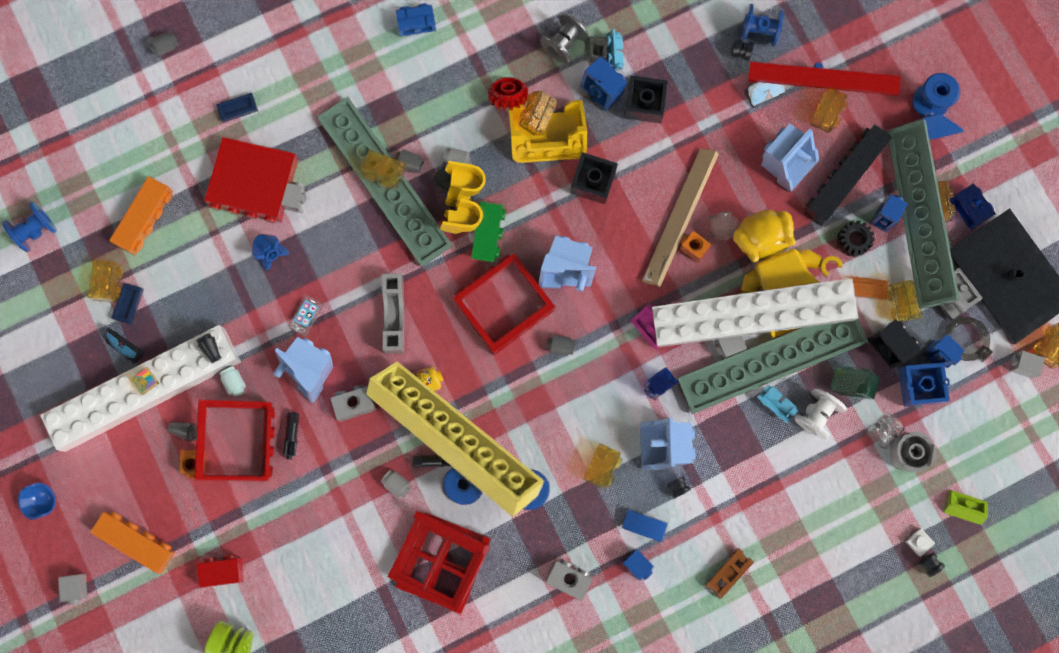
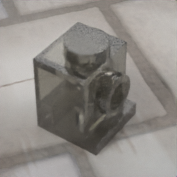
M595 36L588 37L584 41V61L591 65L600 56L606 60L608 39Z

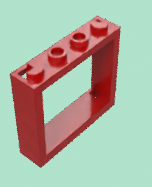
M515 253L511 256L509 254L504 256L500 260V264L496 267L494 265L489 267L485 271V275L481 278H474L469 283L470 286L465 289H459L454 293L455 296L453 297L454 303L494 355L541 322L556 309L555 305ZM514 263L545 306L494 343L462 300Z
M198 401L194 481H269L273 471V466H270V458H273L274 446H270V440L274 438V426H271V419L275 418V407H272V402ZM207 408L264 410L261 475H204Z

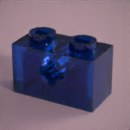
M974 183L949 199L970 230L996 214L992 204L987 202L981 189L976 187Z
M665 367L646 381L643 385L645 387L644 392L650 399L657 400L673 388L678 381L668 368Z

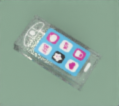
M305 295L288 329L306 338L324 304Z

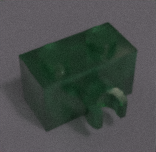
M844 366V369L836 368L830 390L842 396L874 400L880 377L873 374V370L861 368V370H856L849 366Z

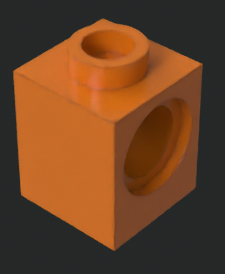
M693 231L690 235L686 234L680 241L682 246L679 250L698 263L711 244ZM689 243H696L698 245V249H692L689 246Z
M181 450L179 474L186 475V478L194 479L195 468L191 470L189 462L193 459L195 460L196 450ZM204 456V474H205V456Z

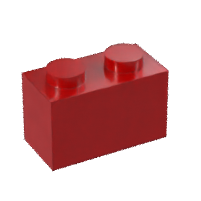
M235 555L223 556L221 561H216L215 557L203 559V563L197 564L199 588L244 582L242 558L236 559Z

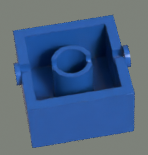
M600 56L585 69L580 87L591 97L590 100L592 102H596L606 112L622 98L627 82L621 73H617L613 69L609 61L604 60Z
M944 363L909 365L898 369L904 407L943 404L950 401L948 391L950 380L946 377Z

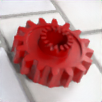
M514 77L500 78L491 84V88H488V100L491 101V106L496 105V109L503 107L504 111L506 108L513 110V107L519 109L520 104L525 105L526 101H528V87L521 80Z

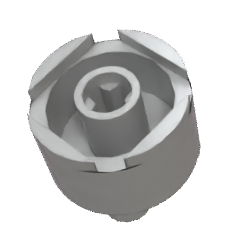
M921 432L900 435L895 438L890 447L892 464L904 472L923 471L930 467L936 459L937 451L935 445L926 434Z

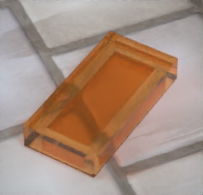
M849 277V279L852 278L855 297L884 301L887 299L888 281Z

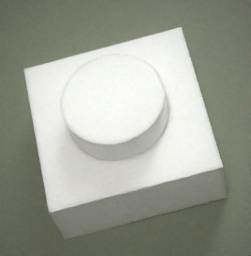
M922 528L915 531L905 541L918 556H922L935 544Z

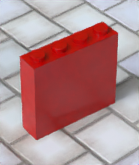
M222 137L204 201L209 205L210 209L216 211L225 209L228 213L234 215L243 213L246 214V217L257 219V217L264 218V221L269 223H275V221L282 222L285 211L281 205L287 183L292 184L299 159L292 152Z

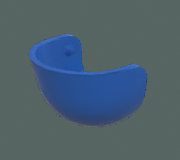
M35 483L24 487L20 491L18 505L26 518L35 520L50 514L54 510L56 498L49 486L43 483Z

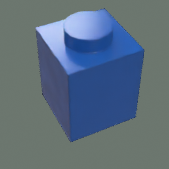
M635 549L622 562L639 581L642 579L647 580L653 574L652 569L654 566L638 549Z

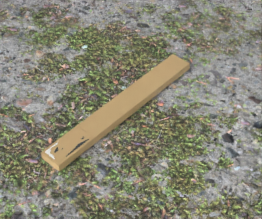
M700 148L642 279L645 284L661 286L719 155L717 151Z

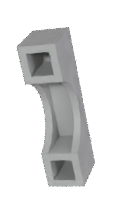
M382 274L384 302L383 352L385 354H405L404 278L402 274Z

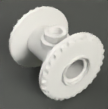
M815 388L811 391V394L818 400L817 403L808 405L806 409L807 418L796 415L795 422L809 433L827 440L830 435L823 429L827 422L826 418H829L834 410L845 413L846 406L833 395Z

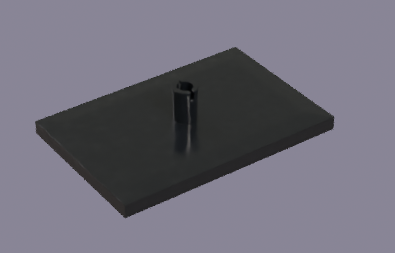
M1010 208L950 248L952 261L958 268H961L983 299L981 301L1013 345L1059 315V275Z

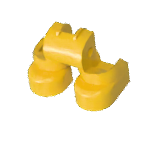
M448 161L445 171L451 175V182L445 203L448 206L456 207V211H445L444 216L447 217V222H442L440 230L454 234L471 232L480 225L483 218L482 209L477 203L471 201V196L478 194L483 189L486 177L483 170L478 166Z

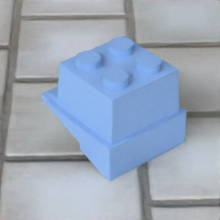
M789 124L786 128L782 127L779 130L774 142L770 141L765 146L762 166L777 178L779 185L791 193L819 161L818 149L815 148L813 131L809 128L804 133L792 124Z
M555 236L549 254H546L540 271L539 286L541 288L560 289L561 286H576V290L579 292H583L584 287H591L597 267L588 265L593 247L585 242L572 241L565 236Z
M297 337L285 353L276 348L275 352L280 364L273 375L280 378L286 370L297 382V388L311 403H314L323 390L325 380L333 369L330 353L324 348L318 349L307 338L302 340Z
M673 418L640 423L641 470H659L693 463L695 448H692V440H694L695 431L692 428V423L674 422Z

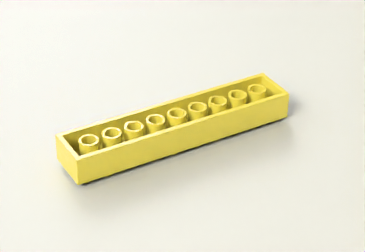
M395 362L370 378L367 396L512 517L538 496L544 480L399 362Z

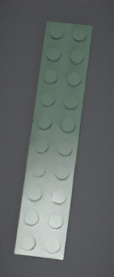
M349 97L317 116L421 267L453 247Z
M921 119L888 130L887 133L892 136L889 144L898 195L908 203L902 217L918 307L925 309L958 301L959 295L926 120Z
M858 319L803 327L677 378V382L691 414H694L869 342Z

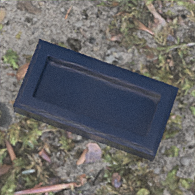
M252 92L216 104L223 123L258 112Z
M124 283L111 319L132 325L144 289Z

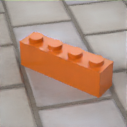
M148 176L109 241L135 256L142 249L145 238L151 234L155 221L162 216L164 206L171 201L173 190L169 186Z
M113 510L101 514L91 530V534L156 574L165 571L176 553L171 550L172 546L164 541L158 542L154 539L155 535L148 531H140L137 524L132 521L126 522L122 520V515Z

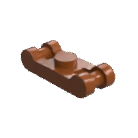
M740 548L736 549L715 575L708 580L705 586L709 590L712 589L718 599H722L751 567L754 561L750 557L747 558ZM737 560L742 563L740 568L734 564ZM720 579L725 583L722 588L717 584Z

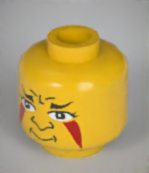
M430 366L416 372V377L434 392L441 388L440 382L444 380L440 370L436 371L434 367Z

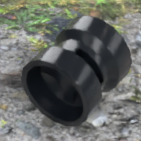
M736 38L731 56L736 58L742 57L743 60L749 61L754 43H745L741 39Z

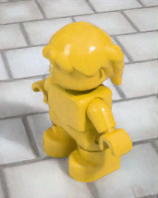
M760 210L746 217L733 235V241L737 243L738 247L741 248L743 253H746L752 262L762 261L756 264L755 269L744 276L741 287L742 293L740 294L757 292L759 287L761 291L820 283L807 268L817 269L818 267L821 274L827 278L829 275L825 267L827 263H834L837 268H842L843 264L836 256H828L825 259H821L822 256L809 249L799 251L791 249L784 252L789 246H794L796 243L793 236L792 215L787 211ZM795 329L769 332L773 339Z

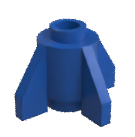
M258 235L252 244V255L256 260H261L265 270L270 269L271 261L277 259L279 255L289 254L286 247L280 245L278 238L273 235Z

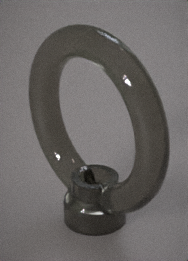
M959 317L951 321L945 329L944 337L948 334L952 338L954 329L962 324L974 326L982 335L981 347L971 354L962 353V361H975L979 359L983 363L993 353L989 348L991 338L988 329L982 322L972 317Z

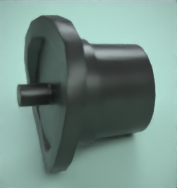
M443 167L436 172L434 184L438 190L448 193L451 175Z

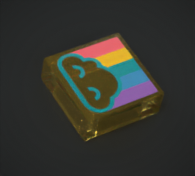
M148 367L131 378V381L141 395H145L160 384Z

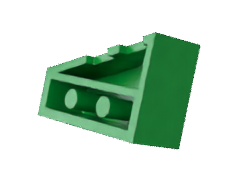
M483 200L480 201L479 205L483 212V218L475 231L471 259L494 262L500 256L501 247H498V242L503 237L504 228H501L502 220L505 221L507 209H504L505 204Z

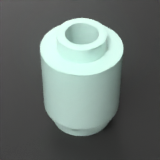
M229 367L220 373V380L228 395L236 397L244 393L246 385L238 370L234 367Z

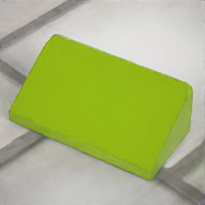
M949 490L944 513L981 525L988 518V502Z

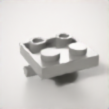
M961 268L954 271L959 300L939 305L949 320L964 313L968 308L983 299Z

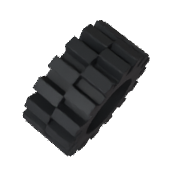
M859 220L856 222L851 221L838 233L837 243H840L838 247L839 249L843 248L842 252H847V256H861L873 246L872 242L875 241V238H872L874 231L870 232L872 228L870 226L867 228V223L861 224ZM850 233H859L862 236V243L860 245H853L849 241Z

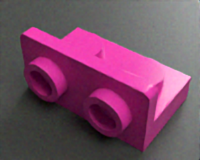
M650 304L639 312L631 322L649 343L657 349L659 347L657 346L652 307L656 305Z

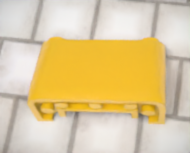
M583 100L569 101L564 106V112L528 115L527 108L523 105H520L519 109L513 107V110L509 109L512 157L514 161L527 163L579 159L582 152L587 153V126Z

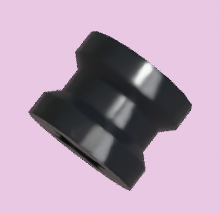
M684 476L667 484V487L673 492L672 496L674 499L691 490L686 485Z
M935 552L927 555L919 562V565L926 569L928 577L938 574L945 568L943 562L938 561V556Z

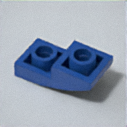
M628 510L622 529L663 542L668 523L633 510Z

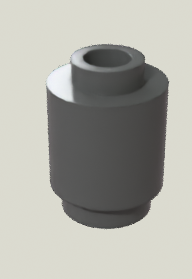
M165 32L152 38V43L149 44L153 53H158L159 56L176 49V46L179 45L173 32Z
M403 149L401 152L398 151L395 162H397V167L412 173H419L424 159L420 155Z
M553 334L552 338H548L546 349H550L549 353L563 356L573 355L575 340H572L571 337Z

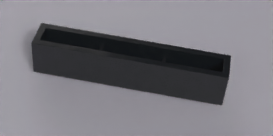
M876 124L870 129L867 127L860 135L862 140L859 143L856 141L849 149L851 154L849 156L844 155L838 163L840 168L838 170L833 169L827 177L830 179L827 184L822 183L816 191L819 193L816 198L811 197L805 205L807 209L804 214L820 226L827 222L892 139L891 135Z

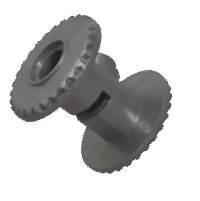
M562 13L558 17L562 25L561 30L554 38L542 36L540 43L551 57L559 62L568 63L571 58L567 50L572 47L575 38L586 41L589 33L578 19L570 14Z

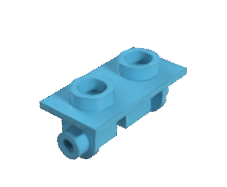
M613 29L604 38L603 43L606 53L604 60L609 61L616 70L623 69L622 66H624L623 53L617 52V50H623V37L620 33H615V29Z
M767 385L757 398L763 405L769 407L778 418L788 423L791 417L798 412L797 406L787 398L781 402L779 399L783 394L774 386Z

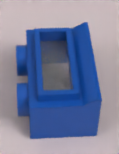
M947 334L942 340H934L922 354L927 355L933 364L944 363L945 367L949 368L951 365L955 366L962 359L961 355L965 350Z

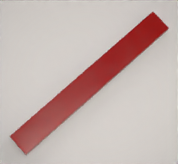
M750 62L748 82L898 96L901 76Z

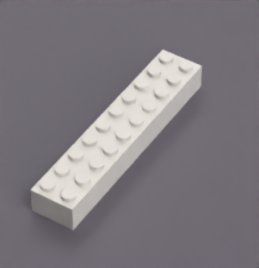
M852 278L652 307L658 347L858 319Z
M218 325L40 416L55 449L66 452L221 373L223 370L241 363V360L225 328ZM209 333L212 337H215L219 353L222 359L213 364L200 351L196 342L197 339ZM145 369L149 371L156 381L147 390H145L147 381L142 379V377H135Z

